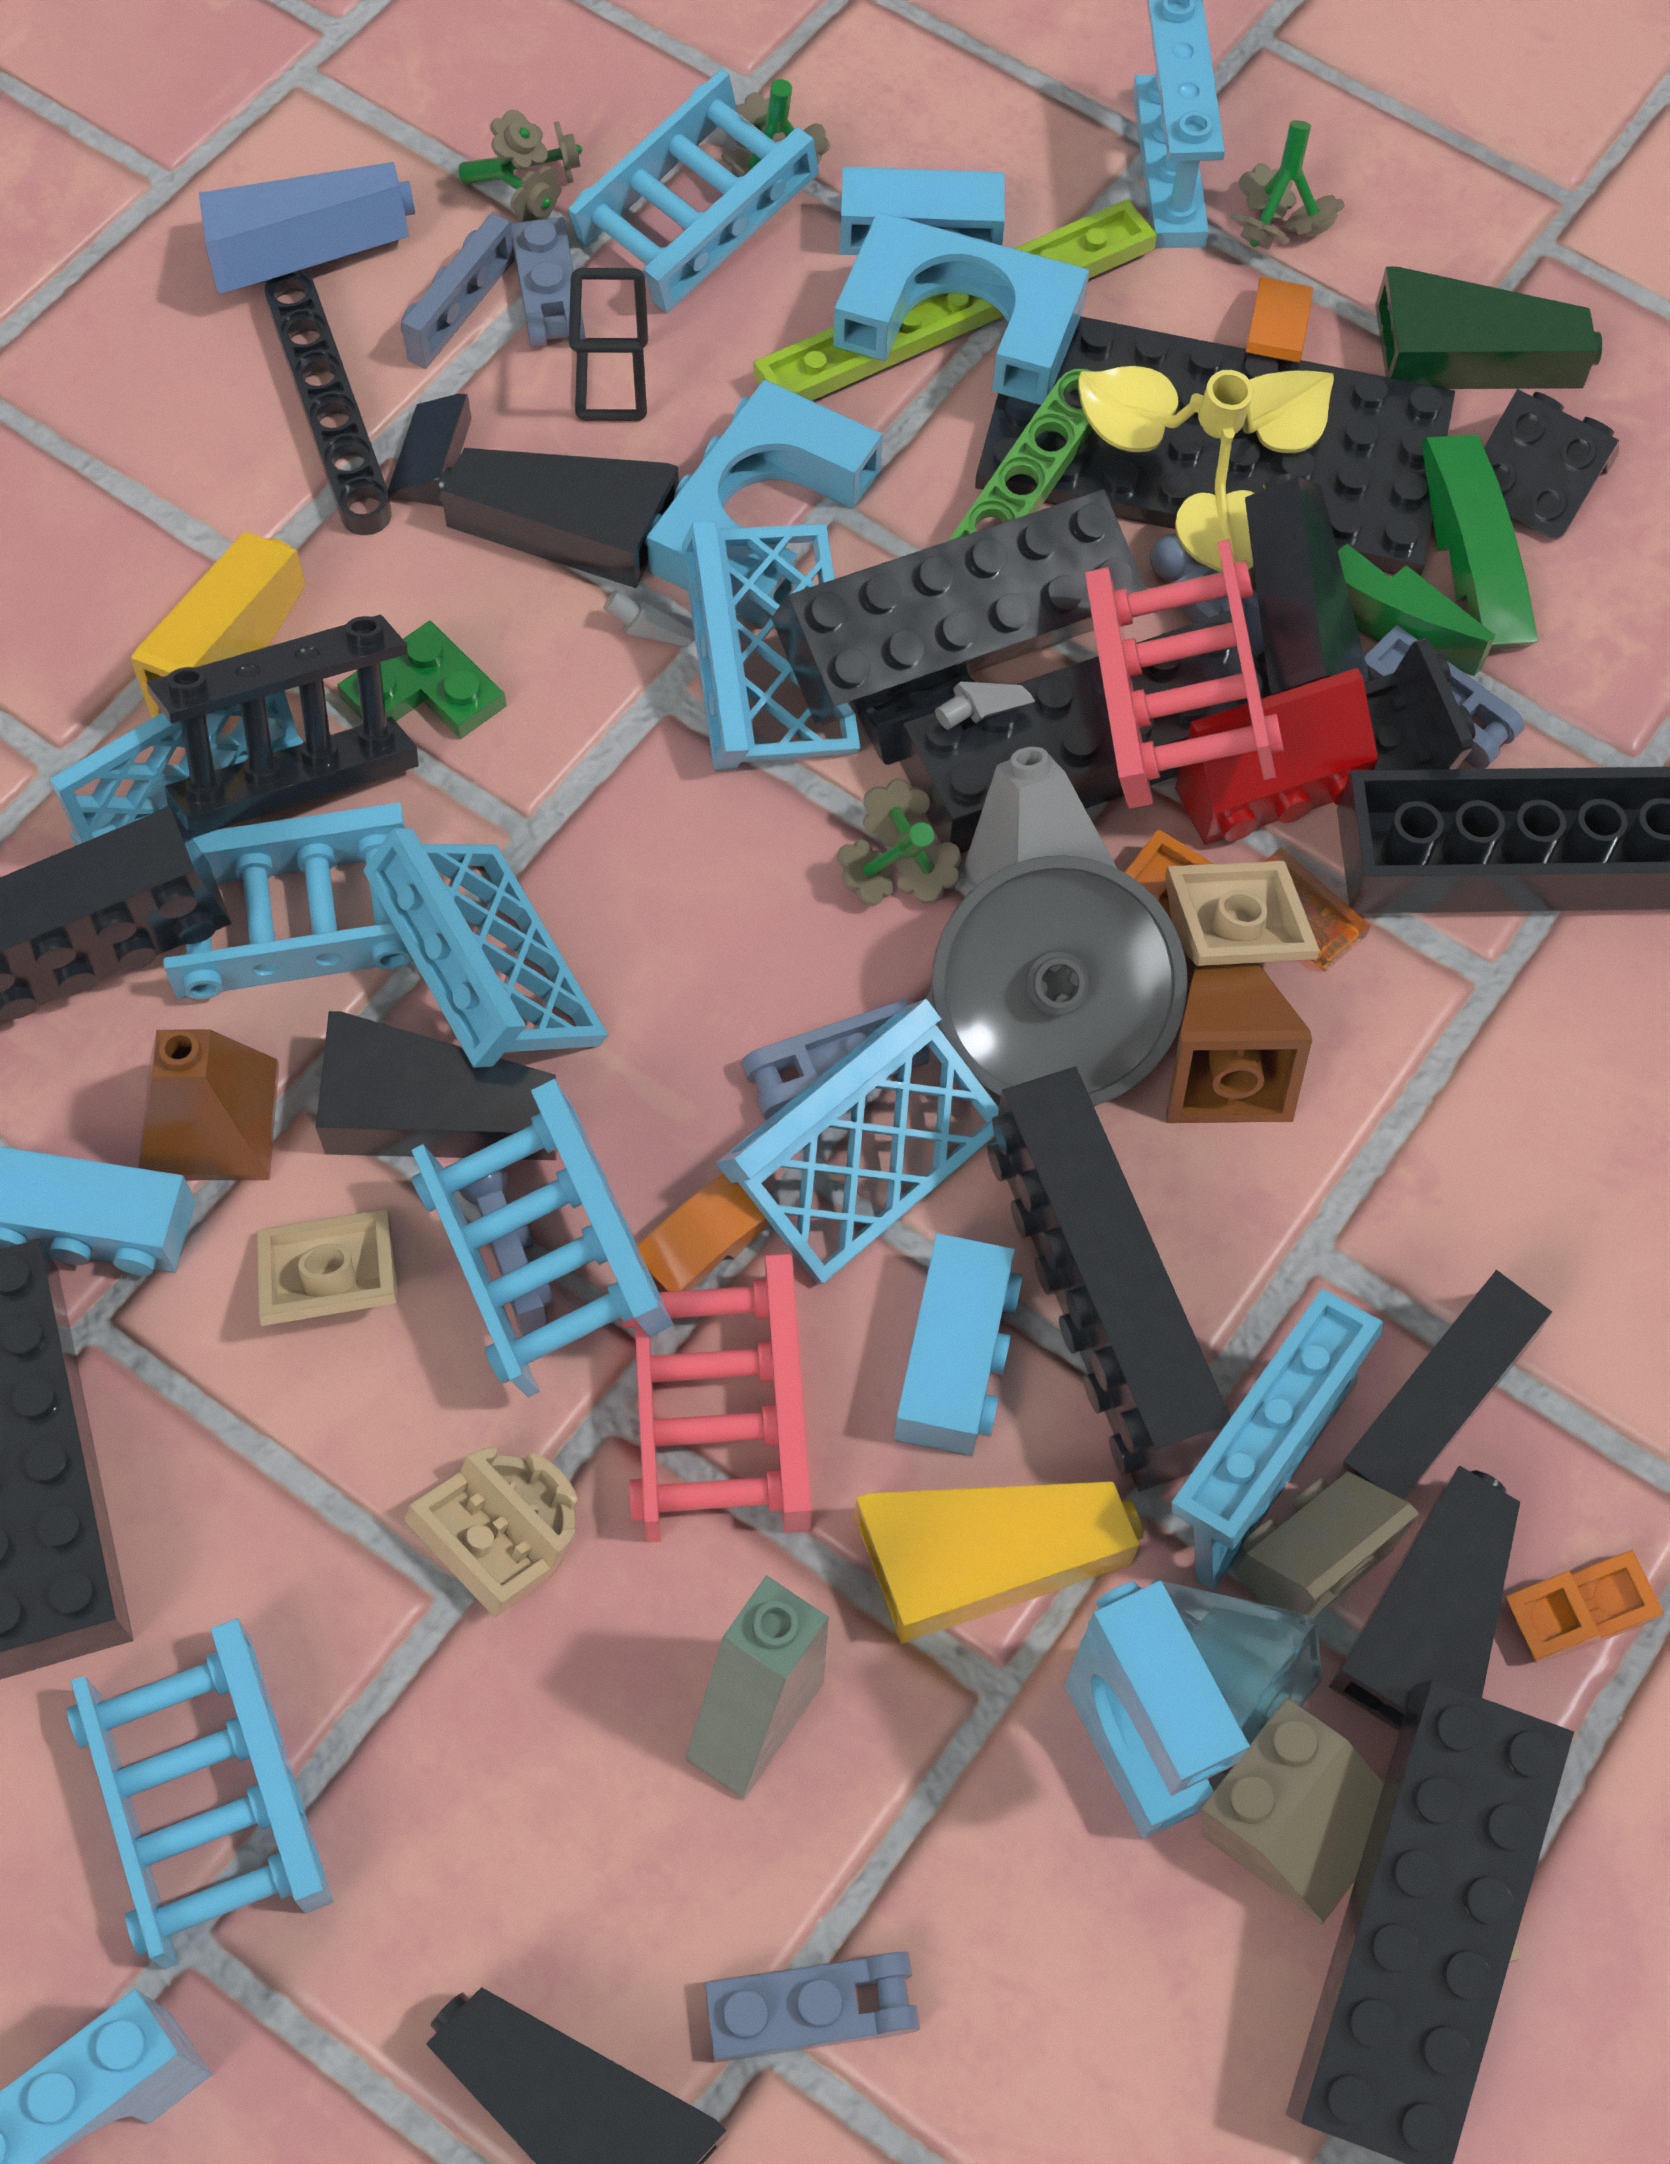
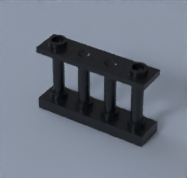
M381 614L372 617L361 616L351 619L345 625L199 667L179 668L172 671L168 676L147 681L148 693L171 724L181 722L189 777L164 787L168 807L173 809L190 836L195 837L418 767L417 746L392 716L386 718L381 662L408 654L407 643ZM356 670L362 724L358 727L330 735L323 679ZM299 686L306 741L302 744L273 752L265 696ZM240 704L248 759L244 762L214 770L206 714Z

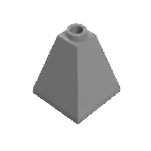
M1025 747L1013 753L1011 760L997 764L963 868L965 879L973 888L994 873L1010 865L1044 856H1078L1097 860L1117 868L1065 771L1053 760L1046 750L1039 747Z

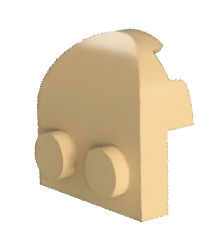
M488 1447L466 1456L459 1473L410 1504L403 1521L496 1618L545 1583L557 1571L576 1531L574 1509L577 1503V1496L571 1483L562 1471L544 1457L533 1452L529 1453L525 1459L509 1455H497V1447Z

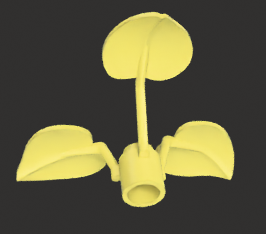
M1124 366L1100 372L1082 371L1078 380V390L1083 412L1094 431L1108 444L1124 451L1146 452L1156 449L1163 439L1165 427L1178 428L1195 412L1198 413V419L1204 431L1208 435L1220 438L1221 440L1214 485L1215 495L1197 493L1183 502L1176 516V535L1183 549L1192 558L1218 572H1223L1217 542L1229 539L1234 563L1246 560L1248 571H1250L1254 566L1245 497L1254 493L1247 490H1239L1226 494V478L1234 435L1241 428H1243L1246 434L1256 431L1257 437L1263 446L1280 453H1297L1311 448L1322 436L1327 423L1334 376L1332 373L1317 371H1285L1265 374L1249 380L1238 371L1222 370L1211 376L1204 396L1198 393L1193 394L1190 403L1176 415L1174 413L1178 406V395L1175 387L1166 376L1150 368Z

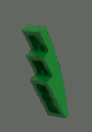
M1479 435L1426 437L1421 442L1437 550L1449 551L1456 601L1467 600L1469 615L1496 635L1490 650L1529 647L1538 642L1528 582L1514 527L1499 482Z
M1346 544L1338 550L1359 632L1381 641L1398 625L1418 640L1427 638L1434 652L1440 651L1448 662L1462 672L1475 676L1482 670L1496 636L1407 565L1390 578L1350 545Z

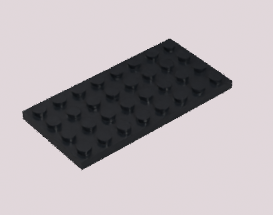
M1080 317L1054 386L1066 372L1074 369L1100 372L1124 366L1150 368L1166 376L1175 387L1178 395V406L1174 415L1190 403L1193 394L1198 393L1204 396L1211 376L1222 370L1238 371L1249 380L1261 375L1285 371L1332 373L1334 381L1329 400L1328 419L1318 442L1305 451L1280 453L1263 446L1257 437L1256 431L1246 434L1243 428H1241L1234 435L1231 445L1226 478V494L1239 490L1257 493L1264 490L1263 483L1279 475L1295 473L1301 478L1321 485L1337 550L1348 544L1385 573L1396 574L1407 565L1418 575H1422L1427 556L1433 514L1421 441L1426 437L1448 436L1455 396L1454 390L1303 360L1299 363L1248 353L1243 348ZM1079 390L1069 391L1064 397L1066 402L1071 407L1082 409ZM998 393L976 473V489L983 490L1041 405ZM1197 412L1178 428L1165 427L1160 445L1156 449L1146 452H1130L1118 449L1104 441L1093 429L1044 503L1057 505L1104 489L1117 518L1175 529L1177 512L1187 498L1197 493L1215 495L1214 485L1221 440L1220 438L1208 435L1199 422ZM1055 431L1043 432L1035 439L1037 446L1048 452H1056L1067 444L1065 437ZM1016 474L1010 477L1005 484L1008 490L1017 495L1030 494L1038 486L1036 481L1026 474Z

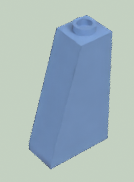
M394 162L199 193L205 243L218 294L230 292L409 237L405 216L415 214L410 182H399Z

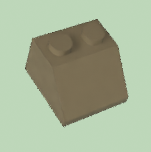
M1348 1471L1330 1486L1323 1478H1320L1294 1500L1291 1505L1297 1513L1286 1522L1278 1526L1273 1519H1270L1246 1538L1241 1547L1247 1553L1235 1574L1291 1637L1391 1554L1419 1515V1512L1409 1502Z
M1286 1697L1250 1744L1249 1749L1239 1763L1233 1766L1201 1808L1203 1837L1323 1925L1356 1879L1384 1782L1346 1738Z

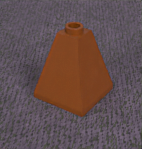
M1259 963L1197 966L1195 964L1180 1031L1167 1104V1123L1293 1122L1312 1044L1311 1031Z
M211 1029L156 1030L149 1063L138 1168L183 1175L186 1181L270 1180L279 1076L278 1059Z

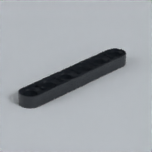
M302 270L269 279L265 284V295L269 312L341 521L345 528L354 534L373 535L378 533L389 524L392 517L388 490L314 282L310 275ZM289 290L305 293V297L296 303L286 304L277 300L282 293ZM305 330L315 331L320 334L319 338L309 344H297L291 340L296 333ZM318 371H326L335 375L325 385L315 386L305 382L309 375ZM330 413H343L349 417V420L344 425L336 428H329L320 424L321 419ZM346 455H357L364 459L363 464L354 470L345 471L334 466L337 460ZM360 498H372L380 503L377 509L368 514L354 513L349 509L351 504Z

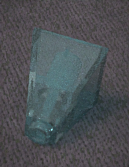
M1155 1579L1151 1584H1154L1160 1580ZM1162 1581L1249 1745L1286 1697L1302 1707L1321 1683L1322 1672L1317 1622L1306 1614ZM1233 1766L1222 1771L1225 1776H1227Z

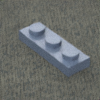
M491 213L478 230H473L468 234L462 249L450 264L439 269L431 287L422 298L407 308L402 318L401 331L404 337L408 361L427 369L513 263L515 258L509 220Z

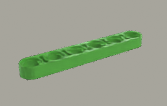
M1074 369L1066 372L1057 381L948 541L977 532L976 525L985 518L995 517L1003 522H1007L1037 512L1093 431L1083 409L1071 407L1064 399L1069 391L1078 389V380L1082 371H1093ZM1055 431L1065 437L1067 444L1056 452H1048L1038 447L1035 439L1043 432ZM1016 474H1026L1031 476L1038 486L1030 494L1017 495L1008 490L1005 484L1010 477Z

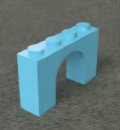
M877 211L834 308L833 347L886 361L904 318L915 305L924 299L944 293L973 295L995 306L1008 322L996 353L992 391L1042 405L1054 386L1083 312L1090 270Z
M764 379L750 398L745 396L741 399L733 414L732 423L722 436L716 435L712 438L704 453L703 462L693 475L687 474L682 478L676 489L674 501L663 515H657L651 531L648 532L644 540V545L647 546L649 573L688 591L682 544L692 522L716 521L717 529L743 528L735 523L723 508L735 493L757 482L784 480L797 483L854 509L880 472L883 434ZM766 544V545H767L768 547H770L772 550H774V548H775L778 544ZM726 546L728 563L748 580L764 562L760 556L747 546ZM784 548L779 555L797 569V553ZM771 565L755 583L759 589L779 605H781L787 595L792 594L797 588ZM732 584V591L734 597L740 589H738L735 585ZM747 595L735 607L736 615L763 628L772 617L771 614Z
M1161 1580L1141 1590L1136 1582H1129L1107 1592L1096 1601L1099 1609L1093 1612L1091 1619L1088 1621V1627L1080 1641V1647L1073 1658L1074 1662L1064 1684L1143 1840L1201 1812V1808L1214 1793L1207 1778L1238 1764L1250 1747Z
M134 1989L0 2091V2164H47L85 2136L124 2117L132 2116L150 2124L213 2074L173 2014L137 1989Z

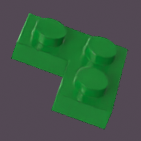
M431 620L403 638L407 643V655L381 662L386 718L392 716L395 721H398L424 702L462 739L507 707L505 693ZM354 672L338 683L337 687L340 698L362 719L357 672Z

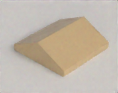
M1285 861L1167 866L1165 879L1171 921L1179 935L1183 951L1197 966L1317 959L1320 950Z
M388 1209L257 1230L258 1300L261 1326L397 1303L398 1278Z

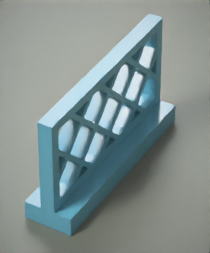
M716 521L692 522L683 541L682 550L714 770L737 769L741 762L857 754L861 748L855 714L839 719L842 738L823 740L804 725L811 715L809 708L797 719L771 698L786 678L799 687L790 663L763 642L764 638L774 628L772 619L756 636L737 621L735 607L747 595L769 614L774 615L780 605L755 585L770 565L797 586L793 593L815 586L812 580L817 574L819 584L835 579L827 525L811 524L717 529ZM813 542L816 565L807 576H804L779 555L789 543ZM766 544H778V545L774 548V550H772V549H771L770 547H768ZM726 546H747L760 556L764 562L748 580L728 563ZM732 584L735 585L738 589H740L734 597L732 591ZM740 640L748 646L743 653L741 652ZM754 651L781 672L765 693L745 677L743 664ZM748 696L756 702L751 711ZM762 708L790 729L780 743L755 744L752 720ZM795 734L804 740L789 742Z
M285 691L265 696L272 751L276 752L302 744L303 740L298 736ZM240 704L207 713L209 715L206 721L214 770L247 760L248 754ZM162 712L50 778L73 830L70 836L75 846L168 808L164 786L189 777L186 753L179 765L167 764L177 747L185 748L181 722L171 724ZM230 716H241L231 734L220 733ZM150 746H155L146 763H133L140 752ZM96 778H101L92 795L74 794L76 790ZM123 779L135 780L125 797L114 796Z
M392 829L363 871L474 1068L494 1066L505 1052L599 1047L608 1036V1033L498 846L421 844L413 829ZM484 866L494 884L467 867ZM438 872L451 879L449 885L443 882ZM459 886L487 902L486 909L459 893ZM497 909L514 919L521 931L495 915ZM466 920L478 927L476 933L471 931ZM487 934L514 949V956L512 957L485 940ZM525 957L542 967L549 979L523 964ZM493 968L506 975L504 982L500 981ZM515 983H519L543 998L542 1005L540 1006L514 989ZM555 1006L570 1015L577 1026L574 1027L553 1014V1007ZM521 1017L534 1024V1028L524 1029L526 1025Z
M927 999L900 1009L716 1162V1165L730 1183L738 1182L816 1284H824L994 1137L992 1118L998 1116L999 1108L936 1024L942 1019ZM925 1045L930 1047L942 1063L939 1087L910 1083L912 1057ZM898 1069L897 1081L885 1080ZM953 1079L961 1090L953 1089ZM874 1088L896 1091L893 1127L863 1123L865 1097ZM909 1093L939 1097L936 1132L906 1129ZM952 1099L970 1101L986 1121L969 1137L949 1134ZM852 1107L850 1121L838 1120L839 1117ZM826 1128L850 1130L846 1167L816 1163L818 1135ZM862 1132L892 1136L889 1172L859 1168ZM905 1138L935 1141L933 1166L924 1176L902 1174ZM948 1143L959 1144L957 1148L947 1155ZM804 1148L803 1161L789 1160ZM779 1168L802 1170L799 1207L778 1205L761 1183ZM815 1172L845 1176L842 1213L811 1209ZM858 1177L888 1181L886 1208L876 1217L855 1214ZM901 1183L913 1184L900 1196ZM786 1215L798 1216L797 1229ZM810 1218L841 1221L839 1249L824 1262L819 1259L808 1244ZM854 1223L867 1224L853 1236Z
M1323 1288L1317 1294L1171 1502L1172 1514L1192 1525L1194 1529L1197 1582L1215 1591L1243 1550L1241 1544L1261 1524L1356 1385L1357 1369L1381 1336L1383 1321Z

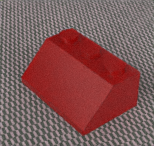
M1358 668L1261 699L1264 716L1277 714L1284 751L1272 753L1276 778L1264 780L1257 750L1180 767L1175 790L1204 845L1223 839L1237 841L1250 835L1256 828L1277 821L1282 823L1294 822L1304 817L1312 809L1333 802L1338 805L1350 770L1375 769L1378 756L1364 680ZM1249 704L1192 721L1187 740L1252 726Z

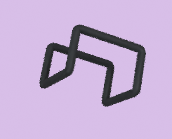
M578 268L571 275L568 342L570 348L577 352L575 413L581 420L639 421L646 417L647 400L643 350L649 340L644 273L637 268ZM582 280H634L637 338H585V340L580 341ZM588 353H632L636 409H586Z

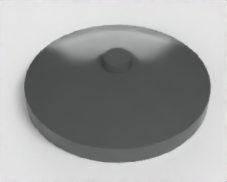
M1067 855L1044 856L1015 863L994 873L971 890L959 903L948 919L936 947L931 977L932 1000L934 1010L942 1019L938 1022L940 1031L976 1079L992 1092L1001 1096L1002 1089L1076 1066L1093 1106L1114 1099L1136 1086L1150 1074L1169 1050L1178 1032L1186 1005L1187 967L1182 944L1173 922L1162 905L1141 883L1121 870L1097 860Z

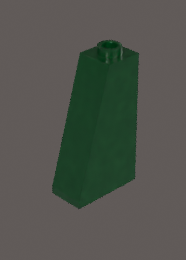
M1397 266L1385 268L1375 308L1386 377L1444 389L1583 388L1592 365H1598L1600 362L1602 336L1599 331H1594L1590 308Z

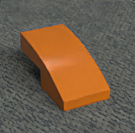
M1260 277L1245 352L1300 363L1308 327L1313 287Z
M722 1174L667 1217L638 1245V1248L650 1273L668 1292L693 1290L727 1255L735 1259L770 1223L738 1182L730 1183L727 1177Z
M1633 1549L1573 1574L1568 1570L1505 1596V1600L1535 1663L1609 1639L1658 1620L1664 1615V1611Z

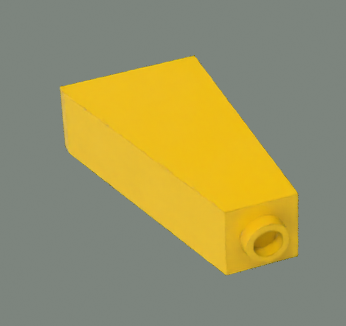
M244 531L136 648L130 659L152 718L162 713V711L148 693L147 681L168 676L172 671L179 668L199 667L265 648L271 644L306 586L297 549L292 548L280 539H266Z
M1114 1482L877 1492L858 1496L855 1503L854 1519L900 1644L1132 1564L1140 1546L1138 1540L1143 1539L1142 1524L1134 1504L1129 1499L1121 1501Z

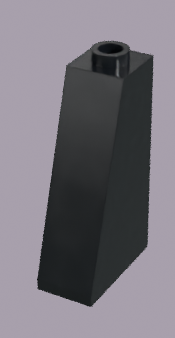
M464 448L454 467H448L443 472L438 486V499L443 503L446 526L637 588L648 566L647 546L644 545V540L648 532L651 531L657 515H663L674 501V495L679 485L678 466L663 462Z
M1295 473L1273 477L1263 483L1264 490L1245 497L1268 684L1271 695L1355 668L1359 669L1364 683L1369 682L1370 677L1322 487L1319 484L1299 477Z
M329 1011L316 1130L324 1153L327 1155L414 1157L411 1150L424 1144L434 1157L465 1158L532 1125L531 1117L541 1112L531 1090L553 1079L556 1080V1075L501 1058L494 1066L474 1068L465 1051L460 1046L342 1011ZM543 1148L521 1160H556L557 1149L548 1153Z
M1496 1269L1343 1461V1468L1405 1500L1539 1335L1552 1311Z
M1460 1465L1457 1467L1442 1488L1328 1686L1400 1731L1414 1684L1434 1680L1482 1698L1520 1507V1501L1508 1495L1506 1488L1500 1481L1481 1471H1468Z
M483 1987L470 1999L464 1992L458 1994L437 2014L431 2023V2027L437 2033L426 2045L536 2164H704L728 2138L727 2130L715 2118Z

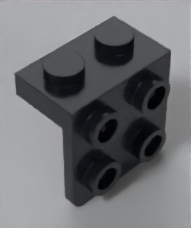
M1517 389L1485 444L1484 449L1499 482L1510 518L1552 540H1558L1568 531L1601 472L1608 473L1619 454V439L1613 437L1615 432L1600 421L1590 417H1584L1583 421L1563 412L1564 406L1548 395L1534 392L1531 396Z
M1422 638L1411 644L1394 673L1364 683L1378 756L1374 770L1457 769L1473 748V740L1476 736L1473 719L1465 706H1458L1449 686L1451 684V672L1446 658L1440 651L1434 652L1427 638Z

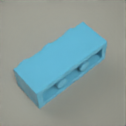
M843 167L840 255L859 254L877 211L1002 245L1005 224L1004 172Z
M0 1147V1249L40 1239L51 1257L67 1264L86 1265L89 1259L113 1263L118 1269L135 1275H151L153 1270L176 1272L196 1203L183 1175Z
M936 1233L898 1409L894 1440L973 1457L977 1434L991 1437L999 1397L986 1395L990 1372L1002 1375L1004 1372L1011 1335L998 1333L1002 1311L1014 1314L1016 1312L1023 1277L1022 1274L1010 1272L1015 1249Z

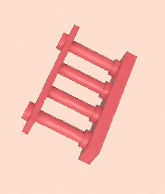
M1229 539L1217 542L1223 572L1128 594L1126 588L1115 590L1109 567L1085 572L1118 776L1129 809L1153 804L1149 780L1160 778L1159 771L1251 751H1258L1264 780L1276 778L1272 753L1284 751L1277 714L1264 716L1242 604V599L1254 597L1247 561L1234 563ZM1228 596L1232 616L1231 623L1136 644L1135 638L1125 640L1123 626L1133 624L1134 617ZM1238 647L1242 668L1241 674L1145 695L1144 689L1133 690L1131 676L1142 674L1143 667ZM1244 698L1248 699L1252 726L1154 747L1153 741L1142 742L1140 728L1150 726V719Z
M792 1254L765 1255V1279L753 1280V1286L659 1292L670 1318L755 1313V1319H768L770 1341L757 1342L758 1349L651 1355V1339L635 1319L627 1323L622 1319L623 1328L635 1327L642 1479H629L631 1520L645 1521L647 1543L661 1542L659 1512L768 1505L769 1512L782 1511L784 1533L811 1531L812 1508ZM758 1375L760 1382L773 1381L774 1405H762V1412L655 1419L653 1382ZM762 1439H764V1446L777 1445L779 1469L766 1470V1477L658 1484L656 1447Z

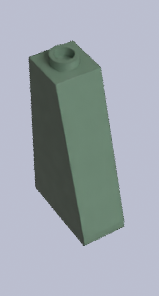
M766 1575L722 1638L687 1750L686 1760L743 1800L747 1797L824 1683L829 1621L827 1615Z

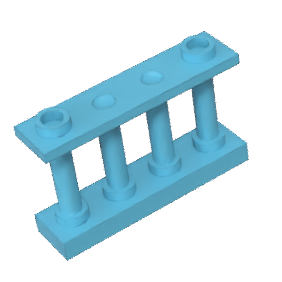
M1147 0L1156 74L1135 75L1132 91L1149 224L1157 234L1155 248L1206 247L1209 230L1199 164L1200 161L1223 160L1225 149L1203 0Z
M723 69L718 71L709 81L699 85L687 101L592 187L583 190L575 202L568 208L578 242L584 247H587L604 231L647 265L643 268L652 302L666 313L671 311L819 174L814 140L802 129L797 127L783 141L774 142L735 112L737 107L730 75ZM718 126L761 159L745 176L736 177L698 147ZM681 161L721 192L723 196L707 211L699 213L659 180ZM642 196L685 230L667 247H658L621 217Z
M401 803L225 828L192 837L209 862L217 884L243 881L250 945L212 950L210 937L197 944H186L187 954L163 958L164 969L176 998L208 999L219 995L223 991L376 967L384 970H394L414 962L370 882L375 925L337 930L330 869L334 866L360 862L368 863L393 828H406ZM303 871L306 878L313 935L275 941L268 878L275 875Z
M555 1079L531 1090L541 1112L531 1117L532 1125L443 1168L424 1144L411 1150L420 1169V1173L412 1176L414 1187L423 1205L429 1212L437 1209L494 1342L485 1347L489 1363L502 1384L511 1381L527 1397L540 1392L528 1365L529 1363L619 1318H622L625 1323L635 1319L649 1337L674 1325L577 1113ZM543 1148L548 1153L558 1149L566 1168L556 1173L557 1180L467 1224L454 1194L455 1192ZM569 1203L573 1208L583 1204L591 1225L581 1229L582 1237L492 1281L479 1248ZM596 1260L598 1265L609 1262L617 1282L607 1286L608 1294L517 1339L503 1307L504 1305Z
M238 1618L210 1628L217 1651L206 1655V1663L106 1701L102 1700L101 1693L86 1676L71 1680L77 1704L67 1707L69 1724L80 1748L90 1747L135 1906L134 1910L125 1913L128 1933L137 1955L141 1956L148 1953L149 1958L164 1970L179 1964L171 1935L277 1893H279L281 1899L293 1895L294 1901L305 1913L334 1903L251 1638ZM213 1690H217L219 1695L230 1692L237 1717L226 1721V1729L122 1768L111 1729ZM237 1756L239 1762L251 1759L258 1784L247 1788L248 1796L142 1837L131 1796ZM255 1824H258L260 1830L272 1827L279 1853L268 1857L269 1865L162 1906L150 1865Z

